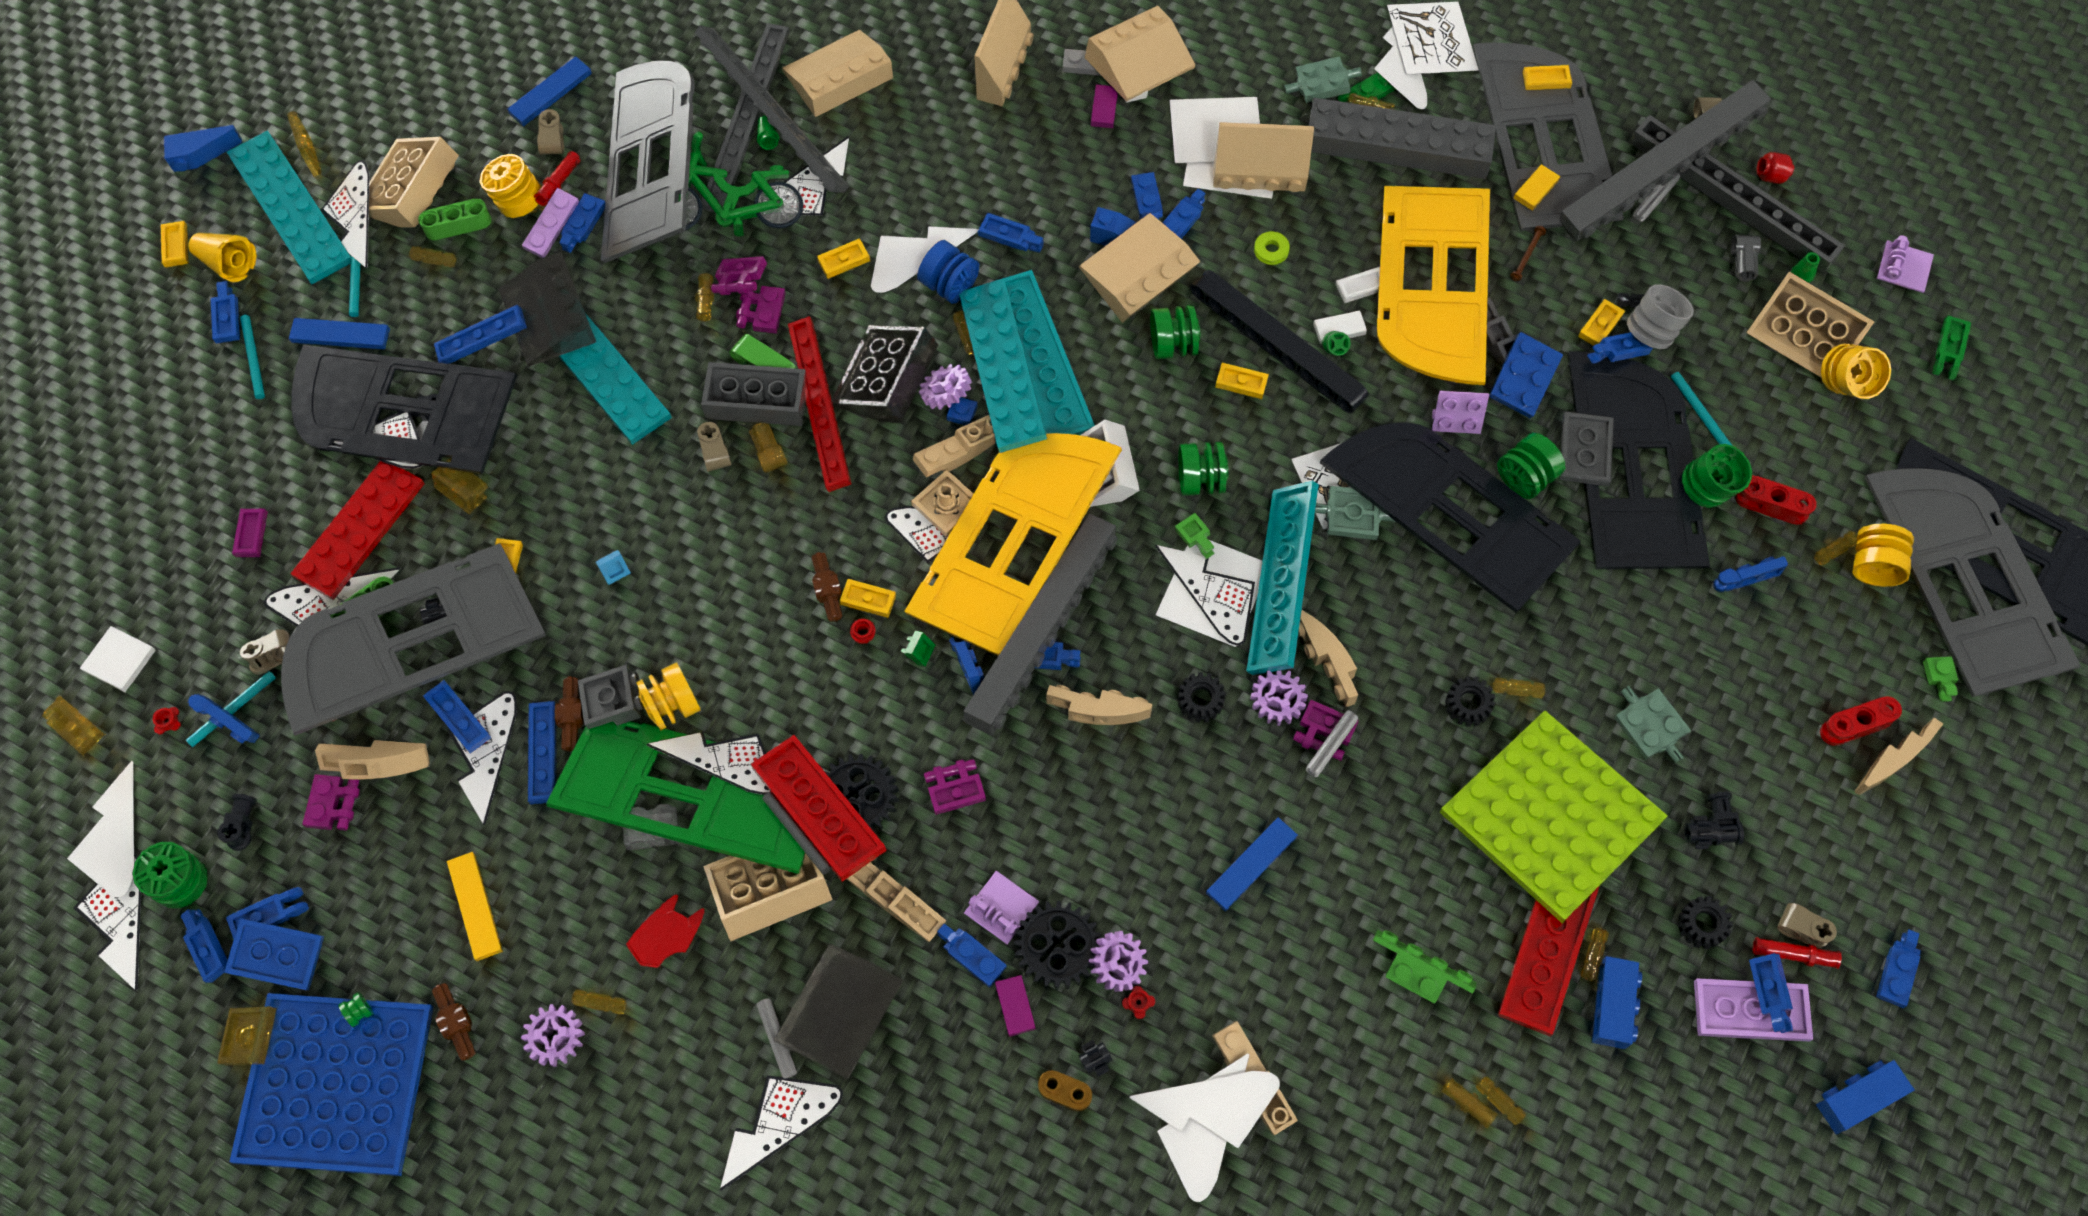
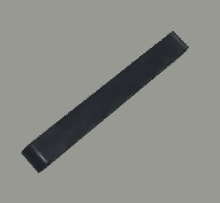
M1206 270L1191 284L1190 290L1198 300L1346 413H1353L1368 398L1369 393L1360 382L1215 272Z

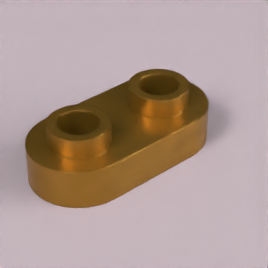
M1053 1070L1043 1073L1039 1079V1092L1043 1098L1073 1111H1083L1091 1104L1092 1091L1086 1083ZM1055 1080L1058 1085L1055 1089H1049L1047 1082ZM1081 1091L1084 1096L1082 1099L1076 1100L1073 1097V1093Z

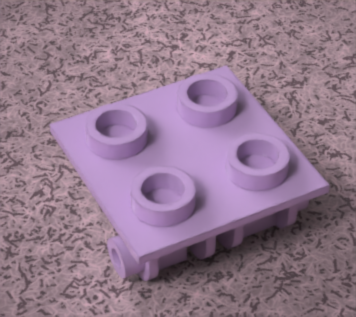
M1899 236L1894 242L1887 240L1877 279L1924 293L1934 254L1908 247L1909 241L1906 236Z
M1439 391L1436 409L1432 411V419H1434L1432 431L1481 434L1489 393Z
M995 871L977 896L974 895L970 899L969 907L964 914L1005 944H1008L1014 937L1016 930L1020 929V921H1026L1027 912L1032 913L1039 901Z

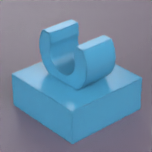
M618 550L596 561L608 585L631 573Z

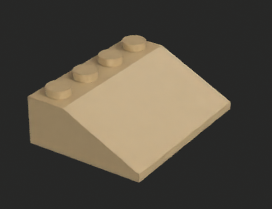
M998 0L975 53L977 100L1003 106L1005 99H1009L1011 95L1012 82L1018 78L1020 63L1023 64L1026 59V48L1032 45L1034 34L1031 33V23L1017 0Z
M1159 6L1090 37L1085 54V59L1126 102L1195 68V63L1172 19Z
M861 30L853 32L782 68L784 74L815 117L893 78L890 58L878 43Z
M1220 122L1213 167V187L1222 189L1305 191L1309 174L1314 126Z
M441 137L396 139L370 180L369 217L397 227H416L419 224V215L432 204L433 197L443 186L444 179L454 168L455 161L459 155Z
M1149 213L1082 263L1079 268L1123 323L1189 273L1200 263V260L1186 242Z
M1788 272L1746 334L1822 378L1821 367L1827 353L1835 346L1843 343L1859 345L1874 324V321Z
M805 854L799 874L733 856L725 857L704 866L721 921L730 941L832 900L823 874L807 854Z

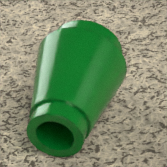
M762 116L757 121V143L763 149L771 150L778 145L780 137L775 127L768 122V117Z
M1814 252L1808 253L1792 268V274L1808 283L1812 282L1820 261L1819 255Z

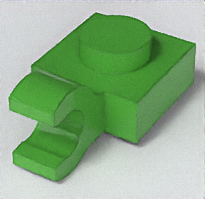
M1196 513L1175 526V531L1189 548L1197 545L1199 551L1206 559L1215 554L1212 550L1214 549L1213 544L1207 539L1210 536V530Z
M1926 658L1923 661L1928 684L1937 685L1938 696L1941 702L1952 701L1951 696L1958 695L1955 686L1958 676L1953 658Z

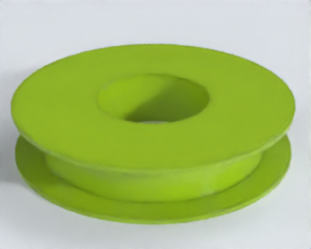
M1269 231L1261 234L1256 239L1254 253L1261 262L1268 265H1277L1288 257L1290 244L1281 233ZM1273 244L1278 247V250L1276 252H1269L1265 247Z

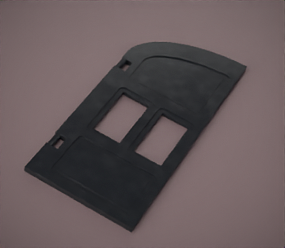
M303 345L292 385V416L300 437L309 446L321 451H334L348 455L483 474L517 379V374ZM396 370L444 376L436 401L387 394ZM381 409L430 415L422 440L373 433ZM334 441L343 442L342 446L333 445ZM442 457L452 458L451 462L441 461Z
M1569 351L1568 361L1575 413L1614 418L1612 449H1622L1629 497L1600 499L1599 485L1584 483L1595 569L1709 568L1710 562L1703 529L1701 506L1690 499L1682 483L1683 471L1686 465L1694 461L1689 426L1686 419V406L1681 391L1668 377L1637 361L1624 359L1611 362L1606 357L1600 362L1591 363L1587 355L1594 352ZM1675 414L1680 415L1681 424H1676ZM1638 448H1666L1673 498H1645ZM1691 523H1696L1698 534L1692 533Z
M1400 422L1370 428L1339 444L1320 461L1322 466L1515 613L1523 607L1581 543V540L1554 520L1552 521L1543 515L1538 508L1456 447H1452L1445 442L1436 432L1419 424ZM1437 444L1441 445L1443 448H1445V449H1446L1447 451H1449V452H1448V453L1444 452L1442 449H1440V448H1439L1438 446H1436V445H1437ZM1458 478L1504 512L1489 529L1443 495ZM1432 504L1478 539L1463 556L1417 521ZM1537 517L1548 526H1543L1541 523L1535 520V518Z
M1910 437L1902 451L1896 469H1934L1967 477L1983 486L1993 496L2000 508L2001 514L2008 504L2061 533L2051 553L2015 534L2013 535L2024 556L2043 566L2037 582L2055 616L2065 621L2064 624L2057 621L2061 631L2088 646V532ZM1991 514L1990 516L1994 524L1998 526L1994 514ZM1978 557L1968 560L1983 589L2014 606L2019 604L2003 571L1982 561ZM1952 564L1943 566L1957 574Z

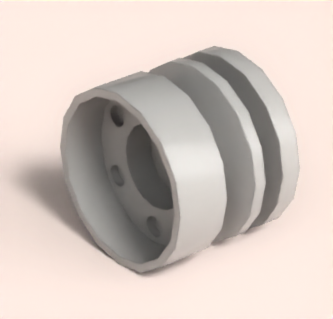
M1661 284L1653 285L1647 290L1640 304L1635 307L1634 312L1628 317L1627 325L1630 332L1642 343L1657 349H1667L1672 345L1674 339L1678 337L1680 330L1689 322L1693 316L1694 309L1689 300L1679 291Z

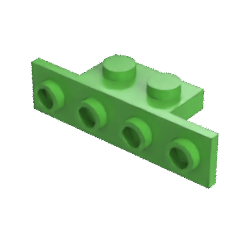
M1377 930L1373 941L1397 953L1385 976L1386 978L1434 1004L1447 980L1473 994L1476 982L1469 973L1463 970H1458L1457 972L1447 967L1448 963L1439 957L1434 956L1430 958L1423 954V950L1412 943L1408 945L1398 940L1399 937L1390 931L1384 930L1382 932Z

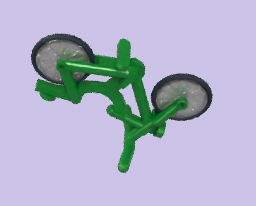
M699 131L694 134L691 142L689 184L686 196V230L696 225L702 214V202L698 194L690 188L691 183L716 213L717 223L722 227H729L733 224L734 235L737 237L744 235L742 220L758 217L765 225L778 229L787 228L798 221L803 212L804 205L798 190L785 182H772L769 184L767 182L770 179L789 178V170H784L783 166L774 165L770 167V171H753L751 174L752 180L747 185L741 187L732 186L724 179L728 175L725 169L707 167V162L702 156L700 148L703 134ZM698 175L713 177L718 188L728 194L723 207ZM759 190L753 205L736 208L739 197L748 196Z

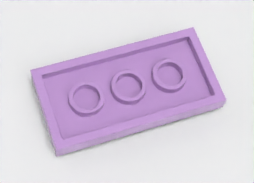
M1694 980L1698 1036L1810 1042L1813 1040L1808 984L1787 983L1793 1009L1786 1011V1014L1791 1020L1793 1031L1781 1033V1031L1774 1032L1771 1015H1762L1754 981Z

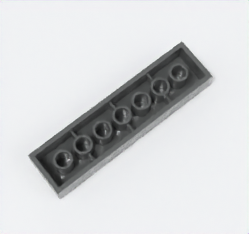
M1313 98L1308 125L1314 126L1312 153L1481 179L1487 178L1492 163L1496 125L1320 98Z

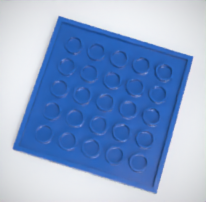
M267 993L230 1163L401 1176L434 1007L428 1004L367 1000L374 1014L369 1018H362L359 1024L353 1028L346 1021L338 1007L343 1001L348 1002L351 999Z

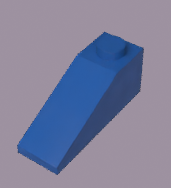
M234 125L164 136L165 160L173 172L196 169L242 143V138Z
M1097 207L1091 223L1090 242L1106 246L1136 224V222L1121 213Z

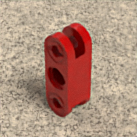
M1752 475L1749 486L1735 495V500L1741 507L1795 525L1806 522L1809 515L1814 512L1817 504L1815 498L1805 491Z
M1885 696L1835 713L1821 726V738L1825 743L1837 746L1884 730L1901 716V704L1893 697ZM1857 718H1860L1864 724H1861Z

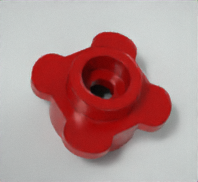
M171 707L170 709L161 708L154 712L153 723L156 725L154 731L159 735L169 730L177 731L181 726V723L178 721L179 709L176 707Z
M1135 986L1129 997L1123 999L1122 1005L1124 1009L1131 1010L1137 1019H1143L1149 1007L1155 1005V998L1149 996L1141 986ZM1137 1000L1141 1001L1140 1005L1136 1004Z

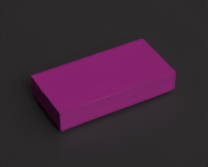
M1096 85L1091 126L1114 127L1118 92L1112 86Z
M240 509L232 551L235 557H260L268 515L266 509Z
M1022 975L995 982L1009 1037L1036 1030Z

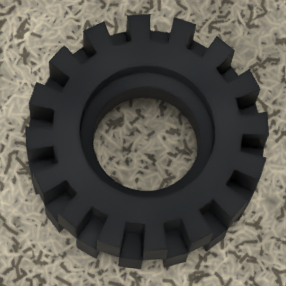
M1198 672V676L1195 677L1193 673L1189 679L1185 678L1183 680V685L1181 684L1179 688L1178 706L1182 708L1181 713L1183 715H1188L1187 719L1192 720V718H1196L1195 722L1197 723L1204 719V723L1209 722L1210 718L1214 720L1217 718V714L1221 713L1226 694L1223 691V684H1219L1217 677L1212 679V674L1207 673L1206 677L1203 676V672ZM1199 689L1206 690L1210 693L1212 700L1205 706H1199L1193 702L1192 693Z
M1466 676L1464 680L1462 678L1458 679L1456 684L1453 683L1446 696L1447 714L1451 712L1450 718L1452 720L1457 718L1459 720L1457 724L1459 725L1466 722V727H1471L1472 723H1474V726H1478L1481 722L1484 723L1495 706L1493 701L1496 698L1495 693L1491 694L1493 689L1491 686L1488 688L1485 686L1487 683L1485 680L1479 683V677H1474L1473 680H1470V676ZM1466 693L1475 695L1480 701V706L1475 710L1465 708L1461 704V696Z
M1702 896L1697 897L1695 900L1690 901L1678 916V919L1681 920L1678 923V928L1683 929L1680 932L1681 936L1686 935L1688 937L1686 942L1689 944L1694 942V947L1696 948L1703 946V949H1709L1711 946L1714 948L1723 942L1732 931L1730 928L1733 927V921H1729L1732 918L1731 912H1725L1728 907L1725 904L1721 907L1719 905L1721 901L1717 898L1711 901V896H1706L1704 899ZM1706 913L1713 918L1715 928L1712 932H1704L1696 925L1697 914Z

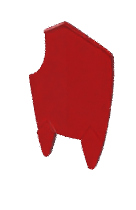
M676 894L664 902L635 931L626 945L641 966L658 968L670 955L679 952L686 953L702 922L705 909L701 908L689 918L674 911L678 901V895Z

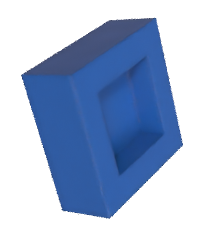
M960 397V402L953 403L949 408L947 421L968 425L972 423L978 404L976 401Z

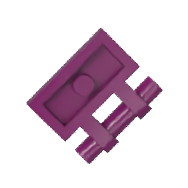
M764 256L723 259L715 274L719 284H712V292L730 295L731 292L748 294L749 291H756L757 283L753 280H760L767 265Z
M761 286L760 294L754 293V291H749L748 294H741L740 300L742 302L741 307L737 309L736 318L738 320L736 326L745 328L747 322H752L753 331L777 334L786 295L785 288ZM751 304H757L756 312L750 311Z
M1310 700L1300 722L1301 726L1309 730L1307 734L1296 731L1293 740L1301 743L1303 748L1308 750L1312 748L1318 751L1324 742L1314 738L1316 732L1328 737L1344 714ZM1357 720L1342 744L1348 746L1359 720ZM1337 749L1332 757L1341 761L1345 751Z
M962 759L956 761L954 765L943 768L937 766L933 768V771L924 773L926 783L937 781L938 784L928 787L935 815L986 801L979 773L968 776L967 773L977 769L974 759L965 762ZM957 774L960 776V779L945 782L944 779Z
M315 774L302 825L306 828L332 830L334 820H338L337 829L348 830L349 822L354 817V812L352 811L354 801L358 798L360 789H358L360 779H348L347 786L342 787L344 780L341 777ZM339 798H344L342 808L337 810Z

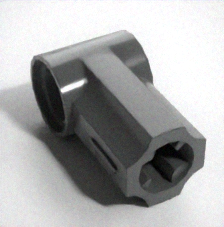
M1733 236L1731 255L1735 256L1736 278L1742 282H1748L1756 279L1758 276V255L1761 247V238L1759 236Z

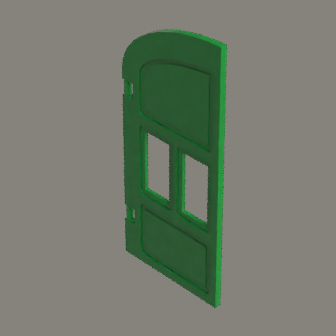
M612 721L591 729L585 726L546 802L547 807L797 874L800 873L806 854L763 801L764 795L747 792L713 775L706 791L648 776L658 754L664 753L648 747L646 744L687 736V734L668 729L660 730L659 727L645 723L639 724L630 721L616 725ZM626 727H629V728L637 729V730H639V731H638V733H636V732L628 731V730H625V729H626ZM706 740L707 744L716 743L710 740ZM640 791L699 805L689 828L685 829L630 814Z

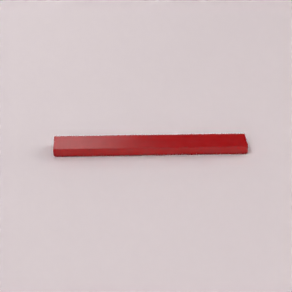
M808 316L789 323L788 328L798 369H805L806 371L805 401L825 487L828 492L849 486L852 483L813 320Z

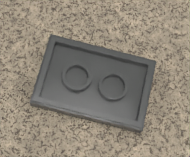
M1564 412L1562 417L1561 453L1565 460L1566 469L1559 476V480L1601 486L1610 485L1614 418Z

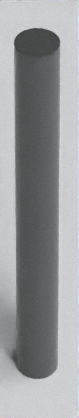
M766 793L762 798L819 871L823 875L827 874L831 870L829 864L772 793Z

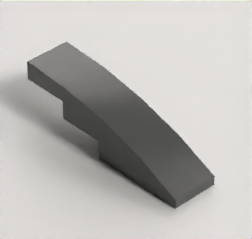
M1489 297L1487 298L1486 345L1502 368L1518 334L1513 335L1504 315L1499 317Z

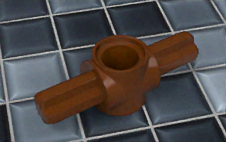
M817 552L811 558L815 570V575L812 579L817 601L824 604L827 619L830 622H837L842 619V612L838 601L842 592L838 577L834 571L830 570L826 554Z
M572 676L563 680V698L559 700V703L555 704V722L562 729L561 748L564 751L574 750L577 744L578 729L584 725L581 699H578L579 679Z
M439 984L432 989L440 1009L437 1017H435L437 1026L445 1039L453 1041L460 1060H469L476 1055L475 1048L468 1034L473 1026L472 1021L463 1004L455 1003L448 984Z

